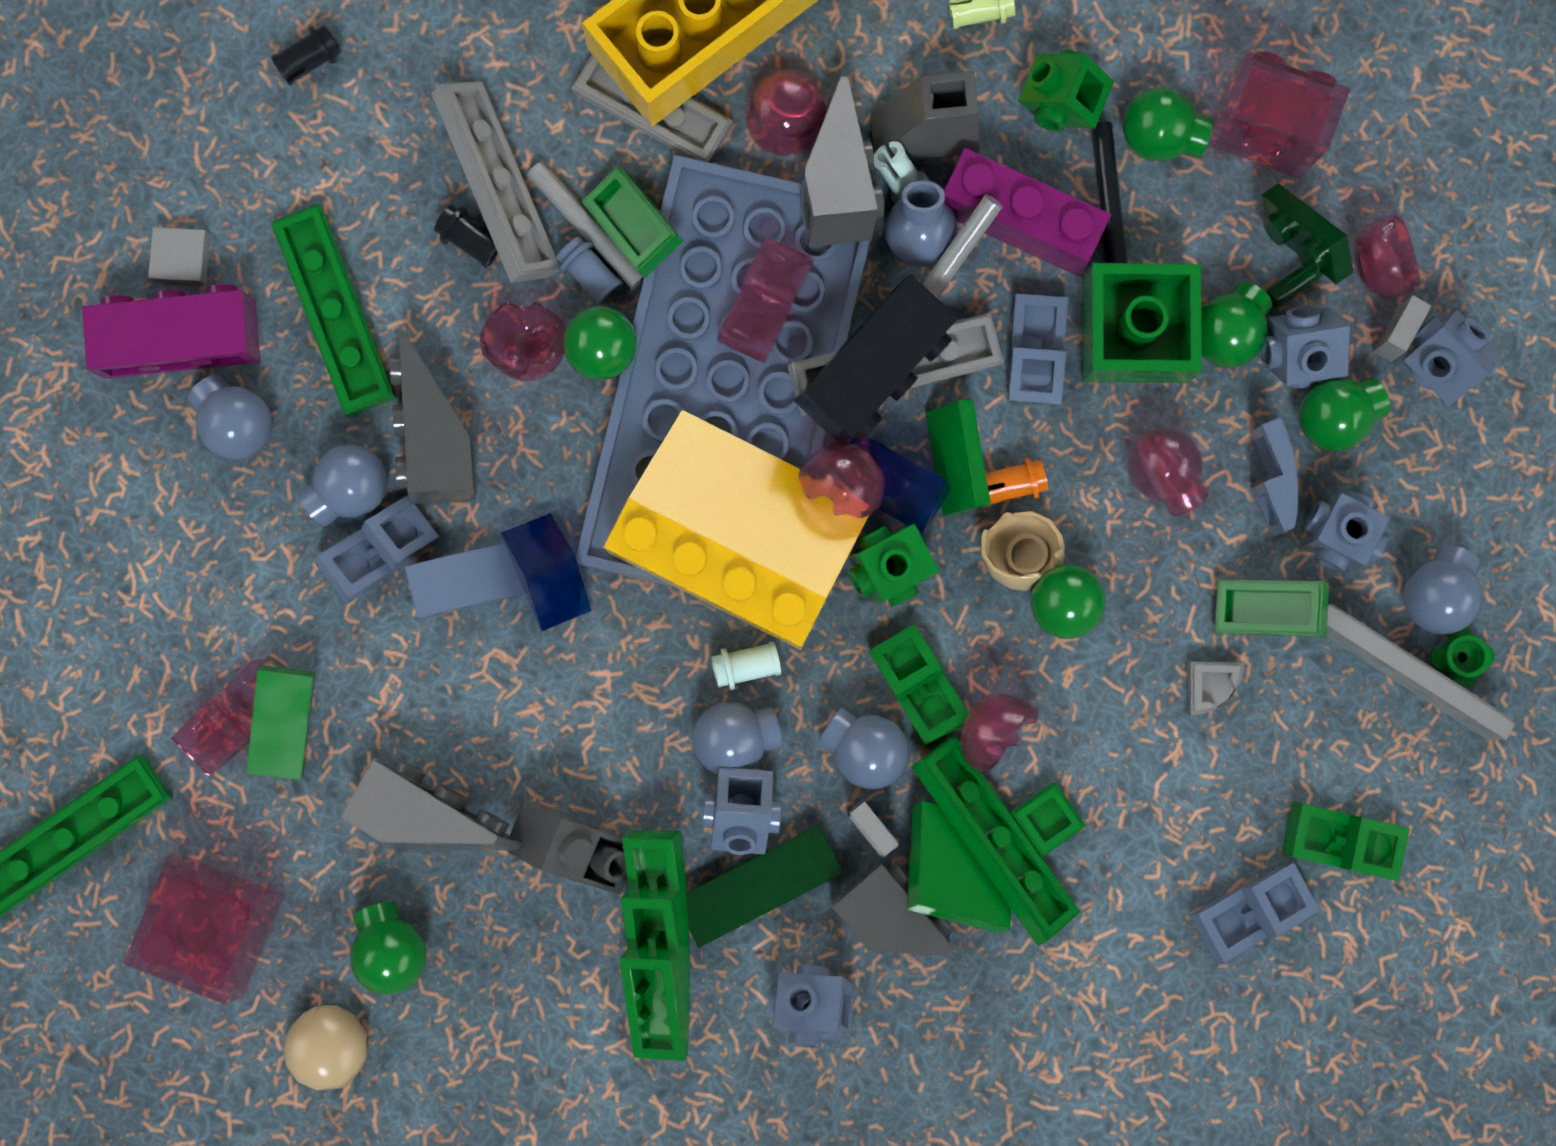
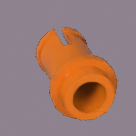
M1030 457L1024 458V464L986 473L988 486L999 483L1004 485L1003 488L989 491L991 505L988 506L1031 494L1034 499L1039 498V492L1049 490L1041 459L1031 462Z

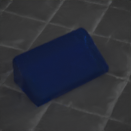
M856 436L850 439L833 481L835 486L873 505L876 509L903 524H915L918 531L923 535L951 490L947 480L867 436L862 441Z

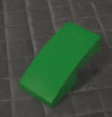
M915 624L868 651L926 749L972 722L971 715L944 675L942 666Z
M1292 802L1282 855L1399 882L1410 828Z

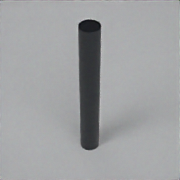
M1098 122L1096 128L1092 129L1099 202L1100 209L1111 214L1103 231L1106 263H1127L1112 122Z

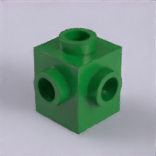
M1062 50L1060 54H1036L1018 102L1034 115V122L1049 131L1061 132L1064 127L1095 129L1114 80L1086 54L1073 50Z
M915 524L903 525L891 532L888 531L885 525L876 528L858 538L857 542L860 549L850 553L848 556L853 567L849 568L847 572L857 593L862 598L868 596L871 602H885L888 600L891 607L899 605L919 594L920 591L916 584L939 572ZM887 560L890 562L891 565L889 572L886 568Z

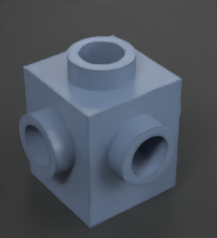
M1300 306L1287 310L1285 315L1267 317L1268 334L1265 338L1263 349L1260 352L1261 359L1265 368L1269 369L1286 386L1309 388L1321 380L1348 376L1350 325L1328 307L1316 309Z
M1456 310L1443 322L1434 316L1425 323L1413 339L1416 346L1403 361L1410 367V373L1415 381L1425 389H1432L1449 407L1489 375L1502 355L1489 343L1487 332L1477 321L1465 318Z
M1349 491L1347 495L1339 493L1324 500V502L1319 500L1312 508L1304 524V529L1308 530V533L1300 547L1315 554L1314 560L1330 570L1344 573L1345 570L1358 569L1366 566L1368 562L1371 564L1375 563L1382 554L1389 538L1383 532L1390 517L1376 511L1378 504L1365 495ZM1347 524L1357 529L1353 538L1347 533Z
M719 767L716 794H705L702 827L712 828L711 850L728 851L736 855L749 853L765 854L768 834L779 833L781 801L772 800L773 771Z
M797 965L796 973L779 972L778 986L771 988L768 998V1016L770 1020H773V1028L789 1036L788 1044L799 1047L821 1048L822 1039L850 1042L855 986L844 977L829 976V968L817 965Z

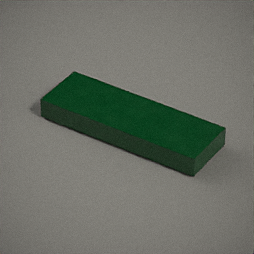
M819 825L767 850L765 854H759L687 892L689 931L698 948L843 874Z

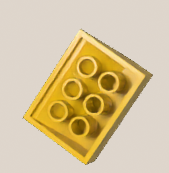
M682 410L629 496L603 547L609 554L801 650L874 506Z

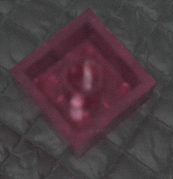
M1247 51L1222 89L1212 116L1213 128L1208 146L1301 179L1329 149L1351 88L1338 84L1337 80L1328 73L1316 70L1305 72L1286 65L1285 60L1276 54Z
M189 856L166 859L123 964L226 1005L244 996L285 895Z

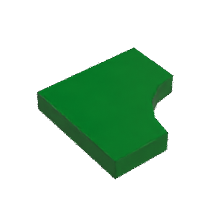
M921 801L912 807L907 910L998 934L1010 930V906L939 805L926 801Z

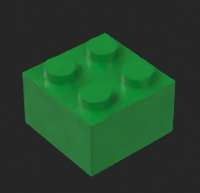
M1092 263L1083 277V382L1189 383L1202 371L1201 264Z

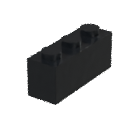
M909 274L888 294L793 401L840 445L854 436L862 441L882 420L883 416L877 410L890 396L895 401H898L916 382L918 377L912 370L924 357L929 362H932L949 345L953 338L946 332L958 318L912 274Z

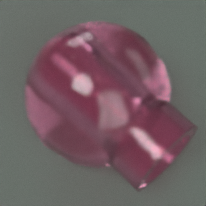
M1158 428L1142 435L1132 446L1128 456L1127 469L1133 486L1145 497L1158 502H1164L1172 516H1180L1195 509L1209 495L1208 490L1200 479L1203 460L1198 445L1186 433L1173 428Z

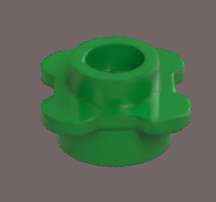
M1466 627L1456 633L1448 634L1449 638L1440 648L1432 649L1429 654V662L1434 669H1442L1452 677V681L1465 689H1469L1475 685V677L1481 675L1488 666L1494 663L1495 653L1492 647L1486 645L1480 638L1473 636L1470 628ZM1460 652H1463L1466 655V660L1464 662H1460L1458 660V654Z

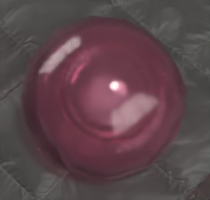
M777 69L773 73H767L752 90L747 104L745 119L750 138L764 151L784 157L804 152L810 148L813 140L819 133L825 113L827 112L823 90L808 75L792 69Z
M1395 214L1366 225L1358 235L1354 245L1352 258L1356 275L1370 292L1384 299H1392L1413 292L1414 288L1420 285V275L1413 245L1403 217Z
M534 301L532 306H519L512 302H505L485 320L479 336L482 355L501 374L513 380L531 381L544 378L548 373L554 372L562 362L565 326L563 320L548 307H544L543 304Z
M843 441L832 442L815 452L800 466L798 479L805 495L809 499L819 496L829 497L834 503L833 514L836 516L846 513L861 519L873 514L881 506L885 490L882 472L874 459L859 446Z
M1004 693L987 695L980 700L965 717L962 727L961 750L967 764L977 771L992 770L1001 760L1008 746H1015L1020 743L1016 733L1025 722L1033 724L1037 721L1039 708L1017 696Z

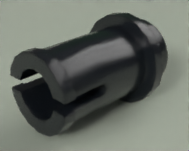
M325 24L317 29L313 25L308 28L310 31L308 35L271 56L273 63L289 86L295 84V81L327 61L333 65L336 63L334 57L342 53L340 46Z
M449 205L440 215L434 227V231L440 235V242L444 245L451 242L487 268L498 256L489 230L467 216L468 209L465 207L457 209L453 205Z

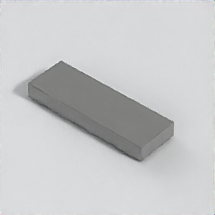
M591 55L572 87L574 94L687 158L711 163L733 126V120L691 97L651 127L593 55Z

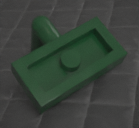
M1279 183L1261 195L1266 218L1263 220L1266 233L1277 245L1282 246L1285 244L1297 253L1302 263V266L1265 290L1275 308L1287 302L1319 280L1323 275L1335 284H1338L1354 273L1347 234Z

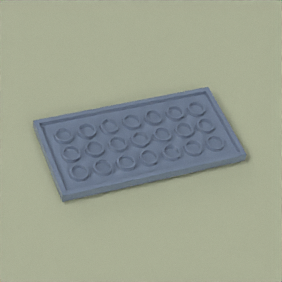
M674 155L660 212L684 241L647 277H644L632 324L637 336V351L630 366L620 374L574 561L576 565L676 588L609 554L603 546L629 496L682 410L813 476L816 475L826 431L810 416L801 417L799 406L793 401L796 395L788 365L796 361L836 352L847 341L871 240L809 247L800 205L801 183Z

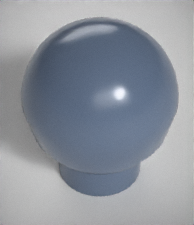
M927 180L914 181L903 189L902 199L891 208L885 224V238L891 252L902 262L917 267L936 264L958 234L953 209L945 202L943 189L938 184Z
M220 374L210 375L202 379L190 391L188 402L197 412L196 429L204 446L210 452L221 458L240 460L255 455L266 445L272 431V416L265 401L247 388L231 386Z
M354 444L336 446L328 450L315 465L312 483L298 493V497L308 514L318 524L326 527L339 516L343 518H357L377 508L387 490V473L379 457L371 450Z
M1444 545L1437 549L1433 561L1416 569L1407 581L1403 595L1406 611L1416 625L1431 633L1452 634L1463 630L1475 620L1481 609L1482 589L1475 576L1480 565L1478 557L1465 548Z
M720 702L706 709L698 718L693 730L692 743L694 752L701 764L709 771L718 775L719 767L754 768L762 759L764 752L782 748V736L778 719L772 706L753 711L749 706L739 702Z
M841 708L832 718L819 741L820 745L835 754V762L840 773L851 784L863 789L875 790L891 785L902 775L908 763L909 746L905 734L892 720L878 715L856 717L844 708Z

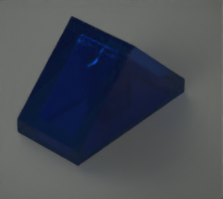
M551 513L501 532V537L541 632L591 612L576 556Z

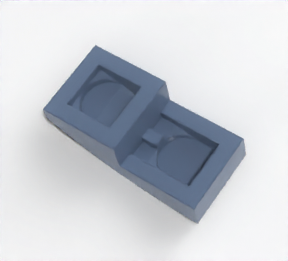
M1014 293L1008 374L1009 401L1062 404L1067 352L1064 350L1069 297Z
M1282 417L1264 423L1250 432L1270 479L1252 488L1251 491L1271 537L1294 529L1298 511V479L1295 458Z
M407 495L365 520L360 530L317 555L314 563L345 605H347L438 540L439 535L417 506L411 504Z
M514 542L470 550L405 566L417 618L420 620L528 594Z
M1292 862L1256 878L1189 916L1215 964L1228 962L1267 937L1280 936L1318 913L1320 909L1295 863Z

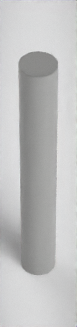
M539 162L529 170L527 177L587 241H591L594 245L593 248L632 290L637 288L643 282L644 276L636 271L597 220L545 164Z
M987 194L984 195L922 283L937 299L1003 206L993 197Z

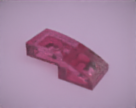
M766 237L743 279L740 293L718 332L717 341L765 364L813 266L814 259Z
M260 659L251 660L215 699L207 700L171 738L207 776L215 774L250 743L257 670L260 665L266 666Z

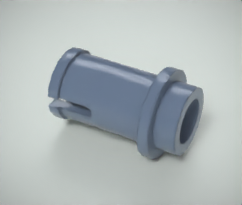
M576 237L556 256V259L562 264L559 269L563 274L569 272L600 306L619 290L623 282L592 251L594 245L591 241L584 243L580 237Z

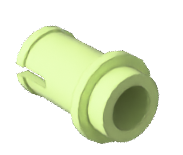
M948 0L950 16L953 19V29L997 19L1000 24H1005L1006 18L1015 16L1014 0Z

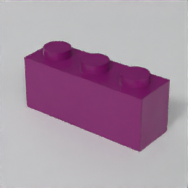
M964 148L944 190L945 202L953 209L956 221L965 224L985 194L993 197L1003 207L984 234L1079 277L1088 265L1111 216L1106 211L967 148Z
M211 285L206 287V293L186 295V292L181 290H160L153 293V299L134 301L133 297L111 295L102 297L99 305L82 306L86 369L103 379L261 363L256 301L243 290H239L236 285Z

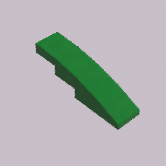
M630 830L622 838L629 890L621 897L628 949L619 960L633 1057L684 1061L688 1056L690 948L680 831Z

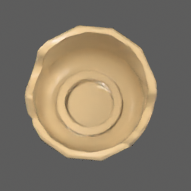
M1033 511L1013 514L1005 512L989 530H983L981 534V557L995 581L1011 590L1030 591L1037 581L1042 578L1045 571L1063 564L1065 560L1063 535L1049 518Z
M338 1005L313 1007L304 1012L291 1025L285 1037L283 1052L286 1067L298 1083L313 1090L320 1091L344 1087L356 1077L365 1063L368 1054L367 1032L355 1014Z

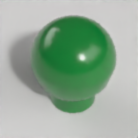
M1167 87L1152 88L1139 94L1129 104L1123 119L1125 141L1137 156L1147 161L1165 162L1177 158L1180 154L1199 159L1208 145L1213 128L1212 117L1196 113L1194 106L1186 96Z
M1242 282L1237 284L1231 293L1216 296L1201 307L1202 357L1205 360L1219 367L1233 368L1249 363L1262 351L1268 334L1266 316L1272 308L1271 298L1262 288L1252 283Z
M604 306L590 307L576 314L567 325L563 336V350L567 362L578 374L592 380H607L620 375L630 366L637 351V336L631 322L619 311Z
M1372 377L1358 383L1346 378L1322 380L1311 387L1304 395L1299 407V424L1305 437L1315 446L1327 451H1345L1355 447L1370 433L1375 421L1389 415L1390 400L1384 386Z
M1064 564L1043 573L1042 578L1032 588L1030 606L1037 624L1046 633L1060 639H1075L1090 633L1099 624L1105 612L1106 597L1101 582L1091 571L1079 565Z
M381 902L358 911L353 916L358 935L355 937L350 950L351 970L357 981L367 990L381 995L401 993L413 986L422 975L427 961L426 944L418 930L407 921L400 919L396 903Z

